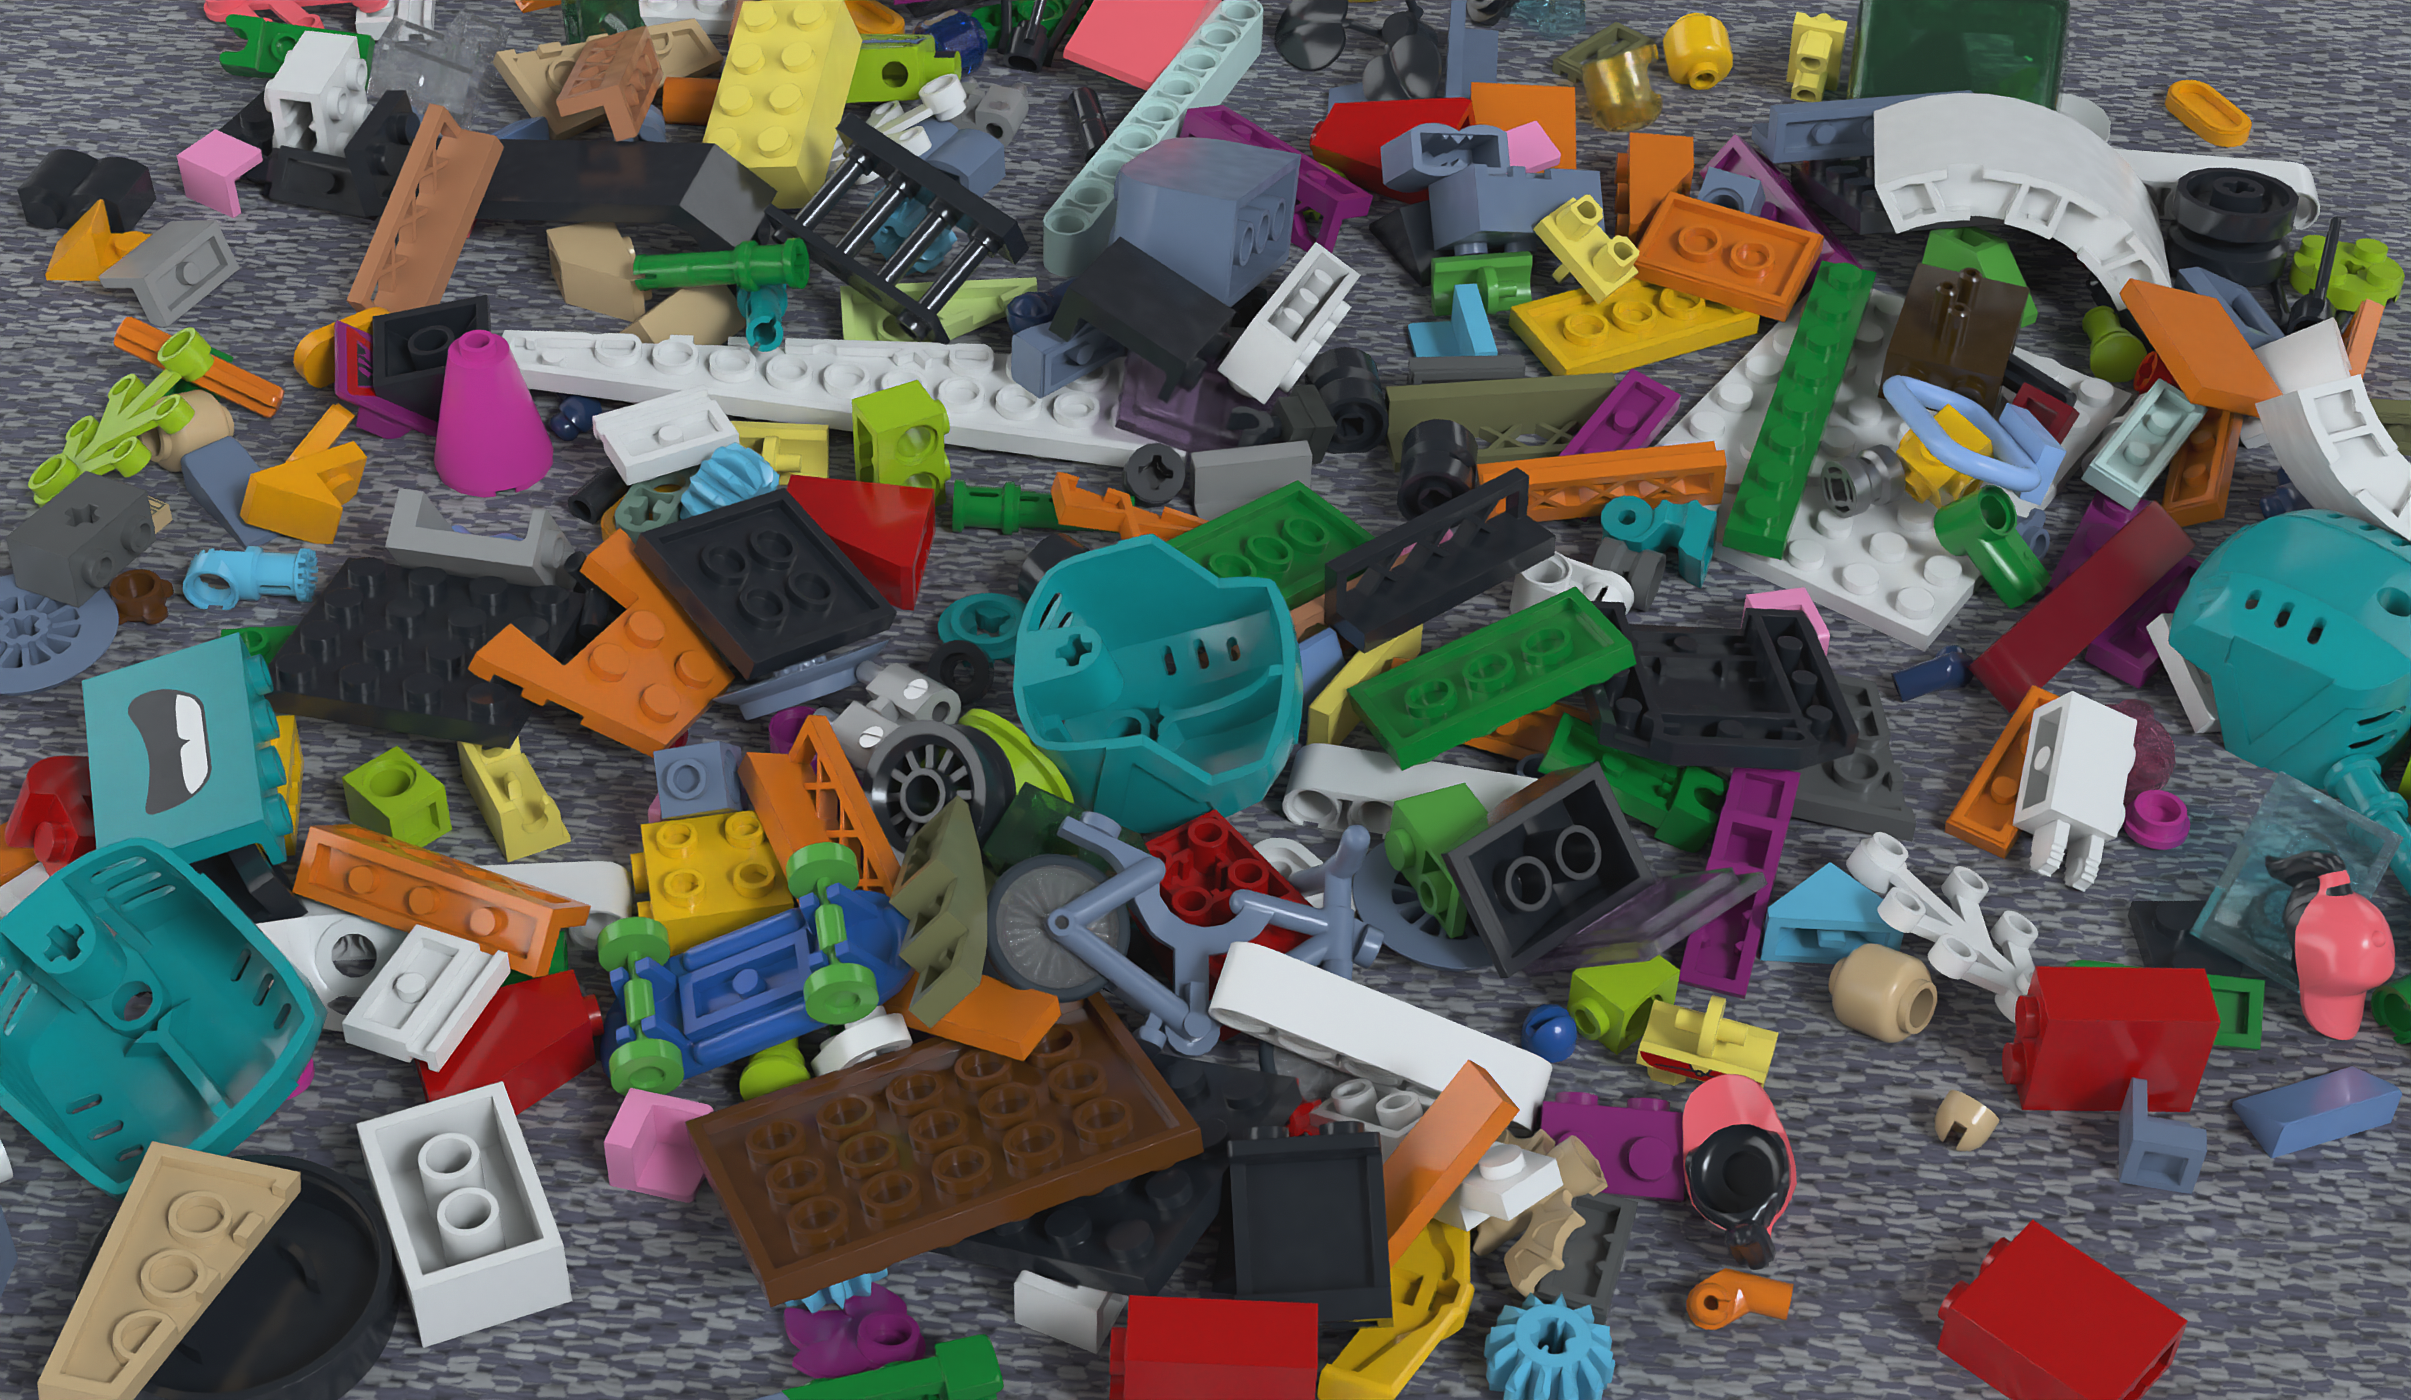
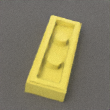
M1423 624L1365 654L1359 650L1308 706L1306 745L1312 743L1340 745L1361 721L1352 709L1346 689L1390 670L1393 657L1415 659L1421 652Z

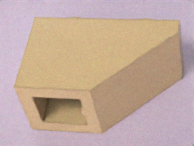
M582 222L546 230L551 273L565 303L630 322H634L645 314L644 301L652 299V290L640 291L637 288L635 280L637 278H645V274L633 275V264L636 257L633 243L629 236L621 237L614 222Z

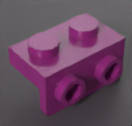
M1558 1092L1555 1094V1102H1542L1537 1120L1539 1130L1543 1129L1555 1141V1146L1571 1135L1576 1136L1584 1143L1592 1155L1599 1161L1600 1168L1608 1184V1187L1602 1190L1601 1193L1620 1198L1681 1203L1684 1200L1683 1112H1671L1669 1101L1656 1098L1627 1099V1108L1599 1106L1598 1096L1590 1093Z

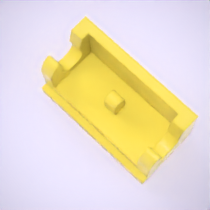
M518 736L510 749L494 747L484 750L482 749L483 745L457 741L463 780L507 863L571 841L570 834L561 820V814L555 801L547 795L525 753L521 754Z

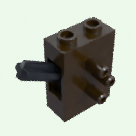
M1918 263L1887 349L1877 398L1886 399L1882 389L1884 382L1892 376L1900 375L1918 379L1958 393L1982 406L1992 417H1994L2003 386L2017 394L2024 382L2074 407L2077 401V396L2071 389L2013 354L2030 288L1983 278L1981 272L1971 267L1957 272ZM1925 407V408L1928 409V410L1937 411V410H1934V409Z

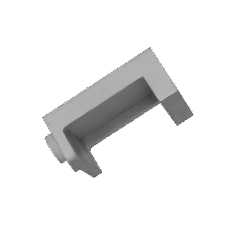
M399 488L385 548L402 568L416 569L428 566L441 568L449 575L470 578L496 576L503 578L507 583L531 587L556 585L566 590L574 588L577 581L564 569L565 561L575 552L574 548L547 509H533L527 536L522 541L455 532L424 491Z

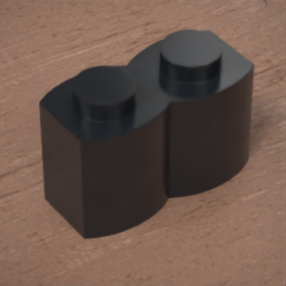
M58 149L49 152L17 189L26 221L43 229L60 228L69 230L99 199H103L111 233L123 234L135 227L156 200L149 169L145 165L123 157H105L97 160L86 153L70 149Z

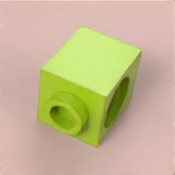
M398 746L364 763L342 777L350 821L357 826L419 847L426 846L452 830L445 786Z
M1628 932L1572 972L1567 1011L1574 1019L1577 1031L1583 1037L1592 1041L1598 1040L1618 1055L1644 1035L1654 1000L1674 1005L1680 970Z

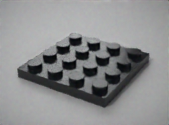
M1874 155L1860 156V159L1841 161V158L1791 164L1790 181L1793 186L1860 235L1895 232L1875 188ZM1970 216V221L1938 222L1906 231L2004 224V219Z
M348 557L269 663L268 669L274 690L271 693L265 694L264 697L270 702L274 712L510 749L537 704L520 696L523 687L495 674L489 682L474 675L468 670V667L475 654L510 623L562 664L580 634L578 628L586 594L570 592L556 585L531 587L507 583L503 578L496 576L470 578L449 575L441 568L424 566L408 569L402 568L401 565L385 563L383 560L375 557H361L357 559Z
M1158 1053L1152 1059H1149L1200 1127L1204 1153L1178 1161L1167 1169L1150 1171L1111 1185L1095 1195L1072 1199L1036 1212L1025 1220L1008 1222L966 1237L955 1245L936 1248L929 1252L1018 1272L1027 1270L1045 1278L1125 1296H1157L1232 1195L1227 1142L1243 1140V1130L1248 1128L1283 1126L1303 1100L1296 1078Z

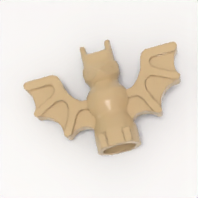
M1505 1128L1495 1141L1517 1145L1521 1149L1556 1158L1563 1186L1513 1219L1506 1221L1491 1216L1470 1230L1478 1231L1472 1246V1250L1478 1256L1491 1253L1506 1241L1525 1231L1522 1237L1505 1254L1504 1263L1513 1287L1527 1298L1530 1292L1534 1293V1287L1546 1274L1554 1269L1562 1270L1564 1268L1562 1252L1565 1242L1576 1228H1580L1586 1223L1585 1219L1571 1208L1572 1199L1587 1193L1594 1197L1608 1187V1184L1600 1168L1599 1161L1576 1136L1571 1135L1555 1146V1141L1543 1129L1537 1131L1533 1137L1518 1139Z

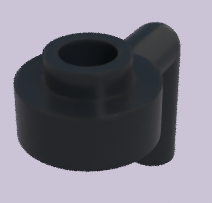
M953 640L942 644L932 654L927 669L919 671L956 692L961 704H970L982 699L988 693L994 681V665L989 654L979 645L964 640ZM968 661L974 669V676L968 684L959 685L954 679V669L959 663Z

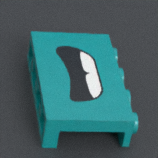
M239 632L82 680L96 849L119 840L142 837L153 839L167 846L185 862L190 864L253 843H259L263 846L272 865L287 861L284 835L293 833L294 829L286 801L277 790V787L287 784V779L280 755L275 746H271V740L280 737L278 722L270 702L264 697L265 694L273 692V682L263 656L258 654L251 657ZM136 856V857H133V858H130V859H127V860H124V861L115 863V864H113V865H111V866H108V867H106V868L101 869V870L99 871V873H102V872H104L105 870H108V869H110V868H113V867H115V866H118V865H120V864H123V863H125V862H128V861L133 860V859L138 858V857ZM149 871V872H146V873H143V874H140V875L131 877V878L126 879V880H124V881H121V882L115 884L114 886H112L111 888H109V890H112L113 888H115V887H117V886H119V885H121V884H123V883H126V882H128V881H131V880H133V879H136V878H138V877H141V876H143V875H146V874L151 873V872H154V871ZM151 890L136 895L127 900L126 902H124L123 904H126L135 898L148 894L151 892Z

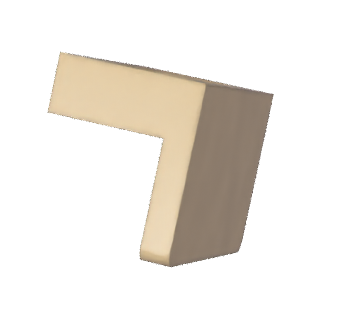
M726 285L680 287L619 333L634 334L639 337L642 343L658 344L670 339V335H694L695 345H722L728 340V337H732L746 326V319L741 315L737 307V299Z

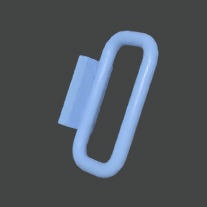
M1900 375L1892 376L1884 382L1882 389L1887 401L1936 459L1962 474L2012 490L2019 499L2041 505L2066 454V450L2027 409L2007 403L1999 420L1996 421L1979 404L1939 386ZM1949 403L1992 441L1994 458L1971 451L1955 442L1925 407L1940 411Z

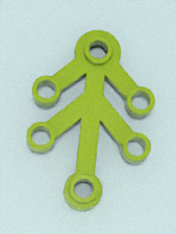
M193 327L180 330L163 344L158 352L157 359L166 369L148 386L135 374H129L121 378L108 393L109 402L100 423L92 415H88L78 420L68 430L65 436L67 442L63 452L52 456L42 463L29 479L28 487L35 493L34 501L40 508L85 471L103 475L117 469L124 477H131L137 474L148 464L152 456L151 451L137 436L157 426H160L166 434H174L191 421L195 410L180 394H173L164 399L160 404L152 406L182 377L187 382L195 381L202 377L213 365L214 358L210 354L211 346Z

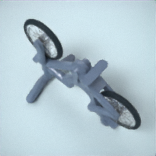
M1090 811L1083 812L1079 821L1067 816L1062 821L1056 835L1102 856L1113 867L1117 875L1109 879L1095 866L1072 856L1060 854L1038 855L1023 860L1009 868L996 881L987 896L986 954L995 971L1009 986L1018 990L1035 989L1056 995L1059 1003L1085 999L1102 988H1106L1144 1017L1141 1026L1131 1035L1147 1057L1151 1059L1162 1051L1164 1044L1174 1054L1183 1058L1200 1057L1216 1045L1220 1035V1027L1224 1026V1024L1212 1018L1208 1013L1212 999L1209 1001V957L1228 954L1230 945L1233 942H1250L1262 932L1267 924L1311 935V938L1288 951L1285 955L1352 981L1353 963L1368 969L1376 958L1384 938V931L1354 918V910L1351 909L1352 875L1361 868L1371 839L1368 830L1358 824L1351 825L1345 829L1337 852L1323 864L1295 872L1286 879L1304 898L1324 892L1323 907L1320 909L1247 889H1239L1234 891L1229 899V907L1236 914L1235 918L1230 922L1205 928L1185 923L1169 911L1160 897L1159 882L1163 880L1166 873L1164 862L1160 858L1118 840L1121 832L1120 825L1102 814ZM1126 904H1128L1131 911L1152 937L1173 950V992L1126 958L1130 942V921ZM1261 1039L1259 1041L1258 1057L1260 1071L1299 1078L1300 1093L1307 1101L1321 1099L1324 1102L1331 1097L1332 1090L1338 1085L1353 1079H1360Z

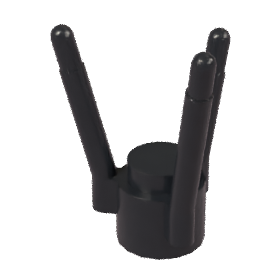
M1001 0V36L997 52L1004 55L1003 61L1005 65L1010 69L1033 73L1041 72L1043 66L1051 67L1056 49L1085 0H1072L1050 39L1046 36L1047 29L1040 24L1047 0H1035L1030 20L1020 21L1017 27L1013 29L1012 0Z
M2338 216L2330 220L2313 293L2306 294L2297 300L2290 311L2281 279L2278 278L2270 283L2278 315L2277 326L2284 335L2288 336L2332 317L2337 322L2341 332L2353 314L2352 311L2340 310L2336 315L2334 305L2326 297L2342 223Z

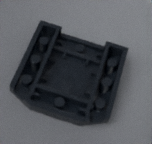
M1591 601L1632 643L1637 663L1614 674L1603 683L1581 689L1598 744L1664 764L1682 766L1800 770L1854 754L1859 730L1814 627L1803 610L1746 608L1741 629L1628 624L1624 602Z

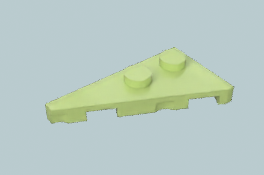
M1032 277L966 280L937 316L949 339L952 340L1006 317V307L1014 297L1026 292H1037V279ZM934 282L900 283L895 287L918 302ZM840 286L843 340L917 342L900 329L895 322V316L852 287ZM925 337L922 342H932V341H930L929 339H927V338Z

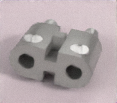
M964 77L960 82L966 93V98L964 99L966 108L962 113L947 121L951 122L959 130L970 128L983 131L999 140L1004 147L1008 146L1028 115L1027 87L1022 83H1015L1011 88L991 85L985 94V90H979V84L973 77Z
M863 661L857 668L856 677L860 682L868 685L865 689L872 697V700L866 706L854 700L840 715L826 707L817 709L813 714L827 717L848 761L865 771L878 745L892 731L902 725L918 720H935L949 725L955 724L961 711V701L958 694L952 689L905 664L894 663L886 668H882L871 661Z

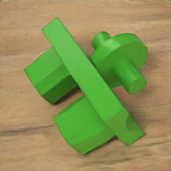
M1529 251L1431 258V308L1434 316L1452 315L1454 285L1477 284L1486 315H1495L1497 311H1509L1512 306L1532 301L1530 276L1533 255Z

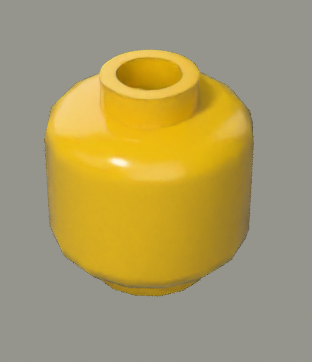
M1703 13L1684 15L1667 30L1663 38V51L1668 73L1676 83L1690 84L1695 90L1710 89L1727 77L1733 67V53L1727 29L1720 20Z

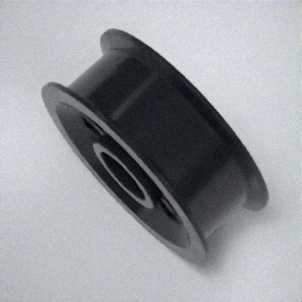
M935 720L913 721L900 726L886 736L868 762L861 787L900 867L911 837L957 795L969 806L981 852L982 864L990 859L1003 844L1011 828L1016 809L1015 777L1009 759L1000 745L987 733L972 726L961 724L949 725ZM938 791H940V798L937 805V794Z

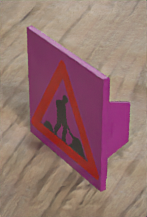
M337 320L334 324L335 395L340 399L359 406L356 427L385 439L400 438L412 429L425 435L436 437L438 422L376 396L373 388V335Z

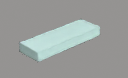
M2159 378L2091 462L2081 479L2132 511L2196 429L2209 409L2202 405L2190 403L2182 391Z

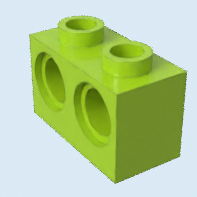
M918 380L852 399L856 481L934 489L935 507L945 504V481L951 478V468L944 451V435L949 433L950 423L942 402L938 399L933 400Z

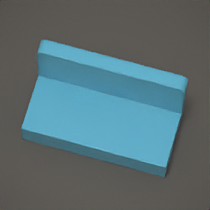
M1477 284L1454 285L1451 321L1420 322L1408 325V335L1414 357L1497 356L1498 353Z

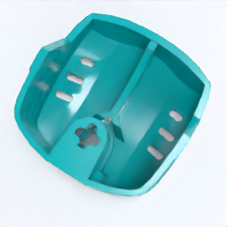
M2303 509L2270 517L2252 525L2246 524L2222 542L2203 561L2177 604L2170 623L2168 642L2186 660L2211 676L2225 750L2260 768L2265 767L2301 784L2325 790L2323 780L2326 773L2337 762L2352 754H2372L2381 765V774L2390 769L2411 746V542L2364 520L2334 510ZM2249 600L2258 601L2257 606L2253 609L2245 607ZM2281 612L2290 613V617L2284 627L2278 628L2275 626V622ZM2312 628H2321L2323 632L2319 641L2315 644L2309 643L2307 639ZM2352 744L2357 748L2351 749L2349 745Z
M1152 533L1121 540L1114 545L1072 556L1059 562L1046 572L1037 584L1025 607L1017 632L1013 692L1017 714L1028 737L1038 750L1056 765L1066 780L1074 800L1073 813L1078 821L1083 812L1090 811L1102 814L1118 823L1121 827L1120 834H1143L1173 830L1214 809L1226 818L1263 800L1285 767L1293 746L1298 744L1303 704V671L1295 625L1287 603L1273 580L1248 576L1218 578ZM1056 593H1060L1039 630L1041 617L1049 602ZM1072 612L1063 627L1058 628L1066 613ZM1235 645H1238L1241 654L1237 661H1233L1231 649ZM1201 647H1205L1209 660V666L1206 669L1201 668L1198 657V650ZM1168 653H1172L1176 666V673L1170 676L1164 660ZM1132 733H1138V734H1139V735H1134V736H1126V737H1123V736H1125V735H1127V734H1132Z
M133 837L116 841L86 853L55 872L0 920V988L4 981L15 972L0 996V1106L57 1157L116 1202L124 1201L152 1141L226 1157L256 1131L299 1086L297 1082L312 1058L328 1011L309 979L241 908L204 873L198 874L187 862L167 846L153 839ZM136 856L138 857L93 876L103 868ZM149 871H154V872L148 873V874H146V875H143V876H141V877H138V878H136V879H133V880H131V881H128V882H126V883H123V884H121V885H119V886L113 888L112 890L107 891L109 888H111L112 886H114L115 884H117V883H119V882H121V881H124V880H126V879H129V878H131V877H134V876H137V875H140V874H143V873H146V872H149ZM163 885H168V886H165V887L160 888V889H158V890H155V891H153V892H150V893H148V894H145V895H143V896H140V897H138V898H135V899H133L132 901H130V902H128V903H126V904H123L124 902H126V901L129 900L130 898H132V897H134V896H136V895H139V894H141V893H143V892H146V891H148V890H151V889H154V888H157V887H160V886H163ZM104 922L117 933L115 936L112 935ZM251 955L240 980L236 981L247 957ZM274 980L263 1004L259 1006L268 986ZM29 985H31L29 990L22 998L20 1004L18 1005L4 1032V1025L8 1019V1016L12 1008L14 1007L22 992ZM140 992H152L153 1000L148 1011L136 1020L125 1021L124 1010L128 1001ZM289 1010H291L290 1013H289V1015H288V1017H287V1019H286V1021H285V1023H284V1025H283V1027L280 1028V1026H281V1024L283 1023V1021H284V1019H285L287 1013L289 1012ZM102 1099L100 1104L72 1114L75 1109ZM123 1124V1128L120 1131L93 1140L97 1134ZM143 1147L141 1154L120 1161L122 1155Z

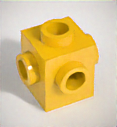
M1949 403L1933 417L1955 442L1971 451L1994 458L1992 441ZM1911 429L1901 439L1896 455L1905 473V491L1917 502L1923 504L1926 500H1929L1936 508L1940 509L1978 490L1982 485V480L1962 474L1936 459Z

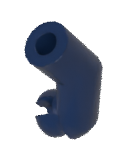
M556 392L563 402L558 406L560 411L550 418L549 426L562 440L572 441L578 437L581 431L588 432L593 427L592 416L602 414L601 404L596 397Z
M2283 467L2277 472L2279 486L2276 487V492L2263 495L2259 501V506L2265 519L2286 512L2314 509L2295 487Z
M1948 645L1941 648L1933 659L1891 673L1892 680L1903 703L1935 691L1965 687L1974 676L1967 668L1974 660L1971 656L1967 655L1965 649L1961 646Z

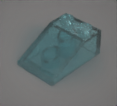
M2280 771L2257 805L2189 933L2300 994L2298 975L2293 972L2290 965L2292 948L2282 920L2283 911L2293 887L2270 876L2265 866V857L2271 855L2287 858L2308 850L2332 851L2344 861L2351 881L2352 891L2361 894L2370 901L2404 837Z

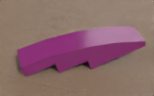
M1733 769L1711 855L1708 858L1678 983L1745 999L1801 773L1785 769Z

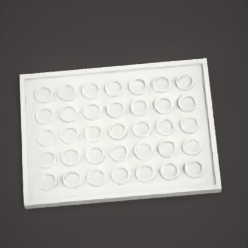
M1873 289L1782 560L1722 546L1725 526L1809 298L1810 290L1792 308L1786 322L1779 321L1654 447L1714 441L1716 451H1725L1727 469L1722 504L1703 506L1717 512V540L1713 553L1714 557L1785 589L1805 587L1812 601L1925 652L1984 582L1985 578L1968 555L1955 556L1941 545L1934 529V516L1938 508L1929 500L1921 504L1904 491L1900 500L1882 506L1870 504L1866 512L1842 518L1837 516L1827 504L1821 489L1820 479L1822 468L1826 462L1845 456L1856 459L1861 450L1883 444L1896 453L1901 439L1911 429L1886 399L1877 398L1887 349L1905 299ZM2015 346L2014 355L2068 387L2076 394L2077 401L2073 408L2080 413L2061 444L2066 450V454L2041 505L2019 499L2012 490L1997 486L2009 495L2015 505L2017 515L2027 518L2033 508L2044 510L2081 467L2083 458L2102 440L2103 429L2113 418L2123 416L2129 410L2133 394L2116 388L2103 379L2089 377L2062 366L2051 358L2040 357ZM2004 386L1993 417L1996 421L1999 420L2006 404H2011L2017 395ZM1927 409L1933 417L1938 413L1937 411ZM1983 481V483H1982V485L1980 486V488H1982V487H1984V486H1986V485H1994V484H1991V483H1988V482Z

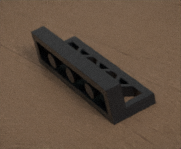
M1516 467L1326 562L1324 622L1365 654L1554 556L1556 535L1527 515L1529 475ZM1506 497V511L1487 520L1499 500ZM1464 518L1452 538L1439 544L1451 525ZM1416 543L1405 561L1391 569L1403 549ZM1368 567L1356 587L1347 591V577Z

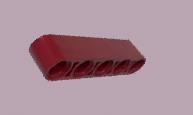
M2153 500L1978 656L1967 668L2007 712L2011 714L2019 707L2032 685L2042 688L2197 544L2156 500Z

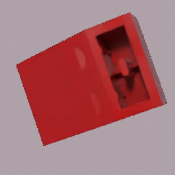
M1216 809L1136 847L1145 853L1160 858L1164 862L1166 873L1163 880L1159 882L1160 897L1169 911L1185 923L1205 928L1230 922L1235 918L1236 914L1229 907V899L1231 894L1239 889H1247L1313 907ZM1105 862L1104 870L1110 879L1117 875V873L1108 862ZM1126 904L1130 915L1173 986V950L1152 937L1131 911L1128 904ZM1267 924L1262 932L1249 943L1258 944L1285 954L1312 936ZM1227 954L1209 957V1001L1213 998ZM1224 1025L1220 1027L1219 1039L1223 1042L1241 1033V1031Z

